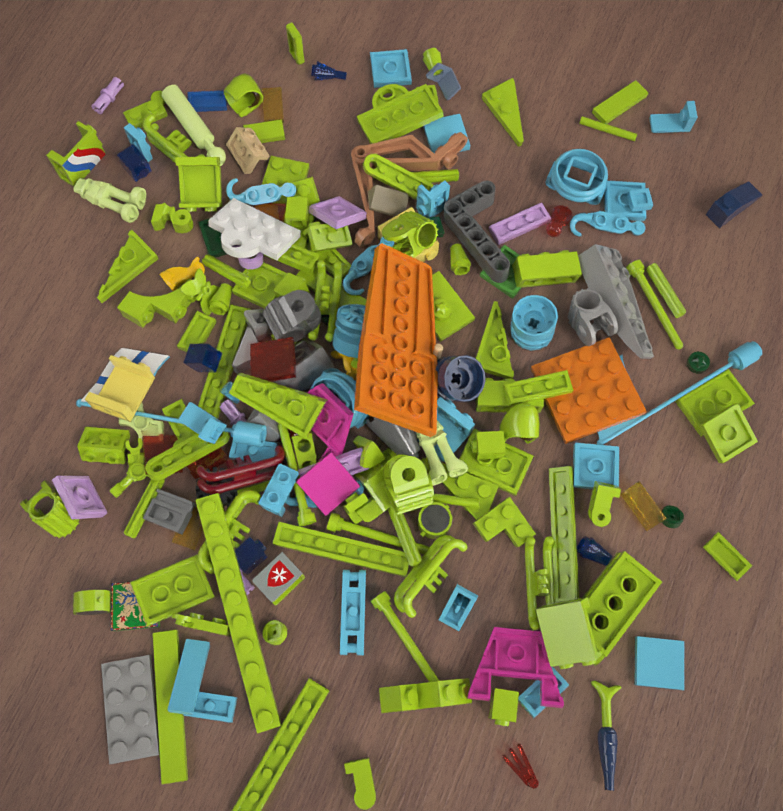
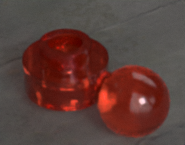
M563 205L554 207L551 214L552 222L546 227V232L550 237H558L562 233V226L569 224L572 211L568 207Z

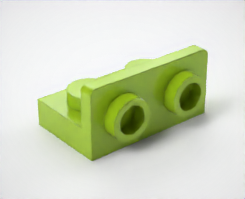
M313 222L303 231L304 236H309L313 252L352 245L348 225L335 229L328 224Z
M85 427L77 445L81 460L125 464V443L130 439L129 430Z

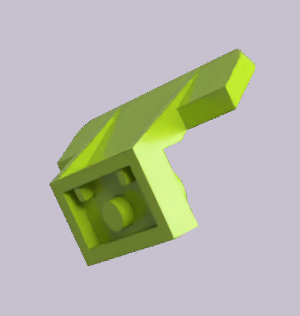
M389 448L382 453L385 457L384 461L374 467H370L368 470L354 474L356 479L360 481L371 495L368 499L369 501L355 510L365 522H371L391 507L384 490L386 483L383 470L386 462L397 454ZM423 458L421 459V461L425 465L426 471L429 473V462L427 461V459ZM404 469L402 472L403 478L407 475V469Z

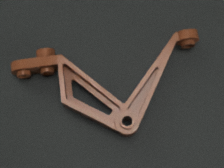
M462 132L454 133L444 146L437 148L435 154L413 135L364 146H356L351 152L352 164L364 211L367 212L368 227L357 231L355 243L363 249L375 237L374 211L369 210L368 191L373 187V177L366 174L363 169V162L368 155H384L410 150L418 158L385 159L408 171L440 170L443 166L451 169L458 160L456 154L464 148L468 138ZM369 164L372 169L376 168L375 164Z

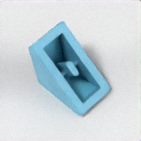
M457 584L439 621L459 631L478 595Z

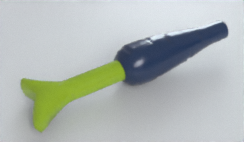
M591 681V684L601 698L602 727L598 730L597 739L604 776V789L614 791L618 740L617 732L612 728L611 699L621 689V686L614 685L608 688L597 681Z

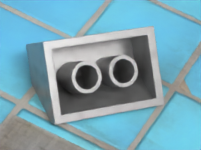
M305 337L257 372L256 376L298 391H305L312 386L313 382L321 376L323 371L335 366L322 346Z

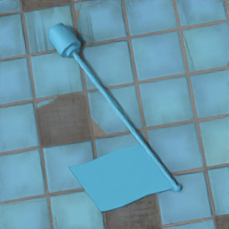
M754 341L744 343L729 353L728 364L642 416L597 432L599 437L597 445L607 443L726 369L732 367L743 370L759 360L762 355L761 347ZM620 355L619 357L624 365L623 355Z

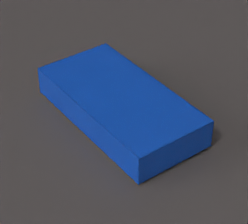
M224 90L188 92L187 100L196 112L227 111V100L224 96Z

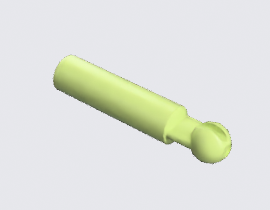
M177 85L166 87L162 92V98L199 149H206L207 157H220V166L223 165L226 160L225 151L221 147L213 145V134Z

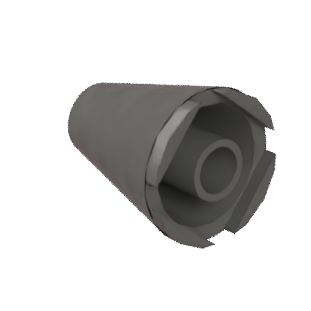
M373 417L374 421L372 422L369 419L365 421L367 426L395 454L419 456L417 452L421 449L415 431Z

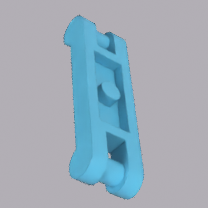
M343 569L340 655H347L348 653L364 655L366 570L350 572V570ZM350 581H359L358 587H349ZM348 636H357V643H348Z

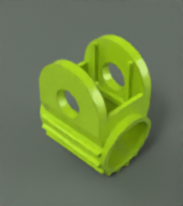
M410 211L401 214L397 219L388 223L382 229V235L385 240L396 242L397 244L392 248L400 252L410 248L402 253L414 258L424 249L433 246L439 229L436 228L437 224L433 223V220Z
M404 454L391 457L386 462L383 470L386 483L384 490L396 514L399 515L432 504L434 497L433 484L423 462L416 457ZM404 469H407V475L403 478L402 472Z
M44 480L40 485L42 489L29 501L27 499L22 500L20 505L29 514L32 521L54 537L65 538L66 535H71V532L76 530L79 519H71L56 488ZM49 496L54 500V505L51 511L45 515L40 509L37 510L35 505L42 498Z

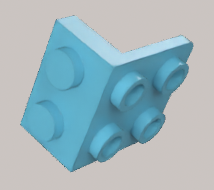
M439 397L437 400V420L444 427L443 431L447 434V441L454 453L471 434L475 423H473V419L468 414L459 412L453 402ZM435 445L434 448L439 459L445 462L438 445Z

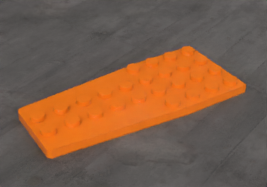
M381 243L374 251L360 337L354 410L432 437L437 433L438 386L437 357L433 354L436 345L432 268L422 261Z

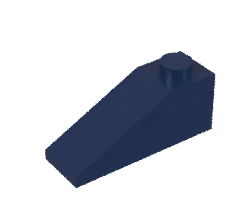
M748 181L728 191L716 200L706 213V216L720 229L761 198L763 194Z

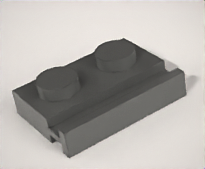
M157 489L156 492L158 494L156 498L152 499L143 519L183 535L192 516L191 512L194 507L196 508L197 504Z

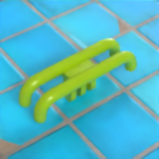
M148 114L143 121V129L147 133V139L173 162H175V157H188L183 152L191 146L192 141L186 139V136L178 130L173 131L167 138H164L157 132L159 129L158 124L153 123L151 125L155 120L154 114ZM200 154V155H198L197 157H205V156H204L203 154Z
M319 261L317 263L318 274L314 301L320 309L321 315H329L325 339L328 342H332L339 308L342 264L340 262L334 263V281L331 294L330 287L325 286V262ZM320 324L315 330L308 333V338L311 341L317 339Z
M253 490L240 492L225 511L233 546L236 549L240 545L238 542L233 541L235 537L241 541L245 539L243 535L238 533L241 529L245 533L250 531L248 527L236 519L248 503L259 505L258 503L261 499V494ZM205 540L198 552V562L209 574H215Z
M451 535L440 536L433 542L422 556V562L411 570L395 592L394 603L400 612H405L410 618L416 616V611L412 607L413 599L423 586L433 594L436 592L437 589L432 583L434 582L438 586L442 584V581L437 576L440 575L444 579L448 576L439 567L452 549L458 548L462 552L466 551L468 546L465 542L455 539Z
M530 536L525 542L528 620L530 628L534 631L540 629L536 613V596H545L546 604L555 603L552 545L554 540L550 536L546 537L543 543L544 569H540L535 572L534 565L535 538Z

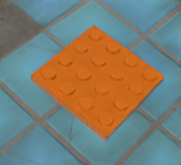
M610 337L597 341L592 346H584L531 366L534 377L565 370L568 371L573 392L545 399L565 444L642 416L647 412Z

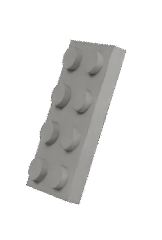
M151 655L101 664L109 765L160 755Z

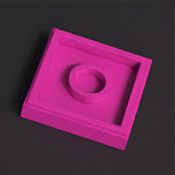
M331 451L296 480V483L325 516L360 487L359 483Z

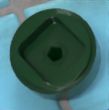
M697 351L688 357L686 364L691 372L701 374L708 369L710 359L705 353Z
M669 505L662 509L659 518L663 525L674 529L682 524L684 514L679 508Z

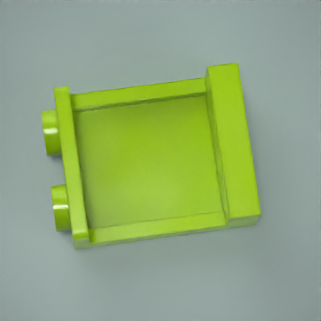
M175 157L176 166L179 168L181 200L179 208H185L188 212H196L197 207H205V211H217V207H223L220 157Z
M588 597L546 604L536 609L550 667L559 666L560 669H567L573 667V663L582 662V666H588L597 663L596 660L602 656V651L596 648L586 611L590 607Z

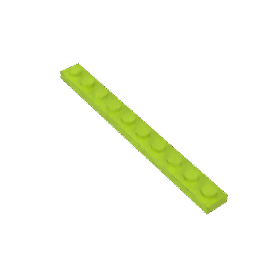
M219 493L196 499V504L256 731L261 733L279 727L282 724Z

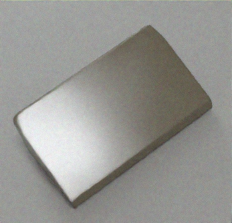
M374 185L368 191L369 210L395 217L406 210L408 194Z

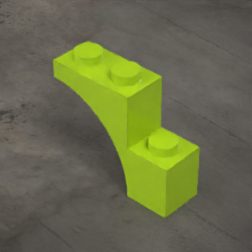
M180 287L171 293L154 297L141 296L129 291L117 308L123 317L142 328L152 321L155 312L176 324L179 319L185 316L189 305L196 301L197 295H185L180 290Z
M465 678L379 688L381 713L472 703V699H467L471 688L470 680Z

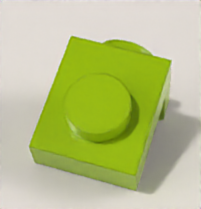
M355 492L345 499L347 504L342 507L352 522L358 524L362 519L355 510L369 500L364 493L358 495Z

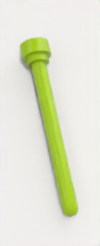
M641 260L630 263L626 267L630 276H633L639 282L674 347L682 349L683 343L643 274L645 272Z
M278 423L288 467L299 473L288 428ZM295 482L293 487L300 510L297 517L299 527L316 523L315 513L308 509L303 489Z
M331 513L327 525V530L336 532V530L341 531L342 529L402 548L399 537L344 521V518L340 517L341 515ZM416 543L421 554H425L430 548L429 546Z
M384 591L370 602L375 609L378 608L380 612L383 611L429 682L439 681L391 608V602L389 601L391 598L388 593Z

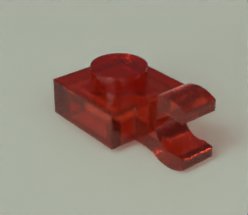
M220 447L191 463L187 468L190 470L193 478L197 479L199 478L196 472L198 466H204L205 469L207 468L211 472L213 467H218L229 459Z

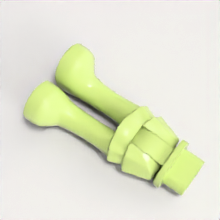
M80 178L74 186V192L80 194L81 198L87 199L92 204L98 205L103 209L106 207L119 213L121 218L129 223L134 222L138 218V209L142 210L146 201V190L141 187H134L131 193L112 186L110 183L93 181L90 178L86 180ZM114 197L123 202H126V204L118 203L116 201L111 200V198Z
M438 420L436 435L429 437L416 432L419 446L423 448L430 465L429 475L433 485L444 482L448 477L435 451V445H438L443 455L450 477H458L468 471L466 463L454 455L447 441V434L443 431L444 427Z

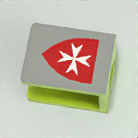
M281 552L252 581L274 605H278L305 579V576Z

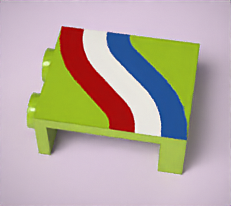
M79 121L76 125L83 138L65 157L53 150L46 155L60 179L73 187L80 178L84 179L106 155L102 147L103 144L96 135V130L92 126L84 125Z

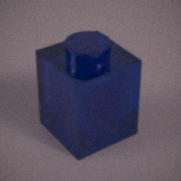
M134 144L117 154L122 167L135 182L146 177L152 171L147 159Z
M190 344L183 363L197 372L216 373L222 352L210 344Z
M249 537L235 549L239 568L246 575H249L268 557L264 553L267 548L259 539L254 542Z

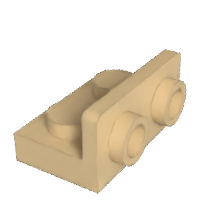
M236 127L226 144L244 174H251L259 160H268L270 157L251 128Z

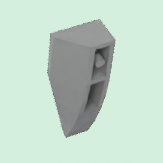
M593 245L578 255L580 268L588 288L599 292L601 297H603L602 301L612 310L618 324L617 334L639 358H653L652 346L649 342L633 287L629 280L630 274L622 264L620 252L613 248Z

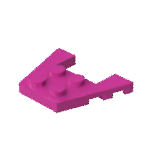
M322 383L307 392L308 394L327 399L312 428V431L328 446L319 461L330 451L335 456L343 454L354 415Z
M494 627L467 699L489 701L492 675L540 680V706L563 708L564 701L557 686L556 676L553 674L552 667H550L541 631Z

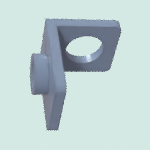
M437 63L426 74L428 79L438 82L446 100H450L461 89L452 68ZM437 70H443L439 75H433Z

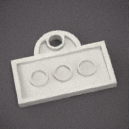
M235 198L208 220L209 227L222 233L221 244L223 250L230 256L237 258H248L261 252L278 260L300 238L301 234L300 230ZM233 245H240V247H237V248L232 247V246H233Z

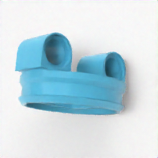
M572 149L564 152L554 161L547 176L546 185L570 201L587 202L597 205L600 203L609 182L607 181L608 170L604 161L597 154L585 149ZM572 166L592 173L588 184L568 177Z
M335 368L323 371L321 376L313 382L310 390L323 383L334 395L337 394L354 413L350 428L355 426L358 429L364 426L365 421L369 419L370 415L354 410L356 381Z

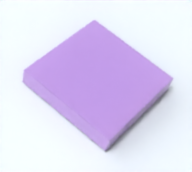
M340 196L309 206L310 214L335 229L366 219L367 212Z
M56 476L52 479L71 519L102 518L107 514V510L89 476Z

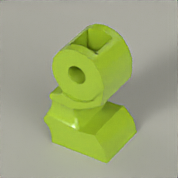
M166 203L156 204L151 220L155 231L164 229L165 223L168 220L172 221L177 233H188L193 229L194 223L190 212L185 209L176 211L174 206L170 207Z

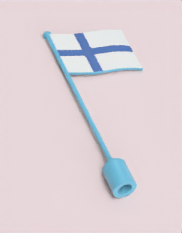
M121 348L114 355L118 358L124 356L136 364L139 362L146 364L150 367V371L154 376L165 361L170 358L168 355ZM109 361L96 384L89 392L99 395L115 367L111 361ZM87 394L83 399L76 401L78 407H91L85 400ZM139 411L135 413L136 416L183 424L178 418ZM238 421L232 428L225 427L223 430L224 432L231 433L235 443L257 447L264 445L267 434L265 425Z

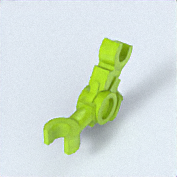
M138 438L139 445L136 448L130 447L129 440L125 443L126 448L131 452V454H127L129 468L126 473L127 476L110 490L116 498L132 482L141 481L148 476L144 463L145 452L141 453L143 448L141 438Z

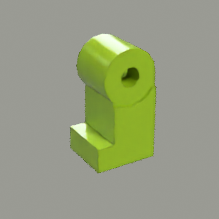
M309 433L306 439L300 435L293 436L292 440L299 469L316 464L317 458L312 433Z
M599 481L594 482L588 516L596 526L604 527L610 523L613 497L619 498L621 488L617 485Z
M369 757L346 762L344 764L346 774L353 773L356 787L354 794L355 804L363 810L371 808L376 800V792Z

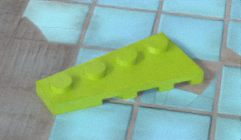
M244 373L237 375L229 391V394L305 439L311 432L327 399Z

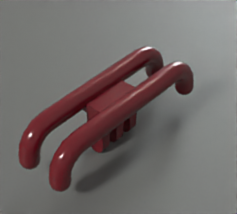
M276 446V455L274 457L252 462L249 455L243 456L244 463L240 457L235 458L236 465H234L231 459L226 460L228 469L217 472H208L204 466H198L196 472L200 479H198L197 485L201 491L207 494H216L271 480L279 464L284 465V449L282 446ZM276 466L273 470L256 474L257 470ZM230 477L233 478L232 481L224 482L217 485H209L206 483V481L212 482L223 480Z

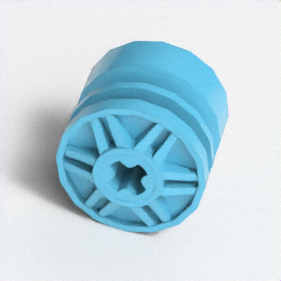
M539 295L526 296L517 302L512 313L510 331L512 339L518 346L532 351L540 350L551 342L558 319L557 308L553 302Z
M348 304L338 308L335 323L337 328L334 331L332 345L336 351L345 356L358 358L365 305Z

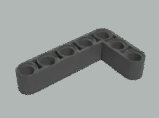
M486 180L445 202L444 222L494 282L502 283L508 279L510 262L473 218L474 215L487 209L494 203L495 185L493 182Z

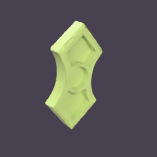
M142 402L137 410L139 412H144ZM134 415L131 422L119 418V425L134 429L143 441V445L164 444L163 421Z

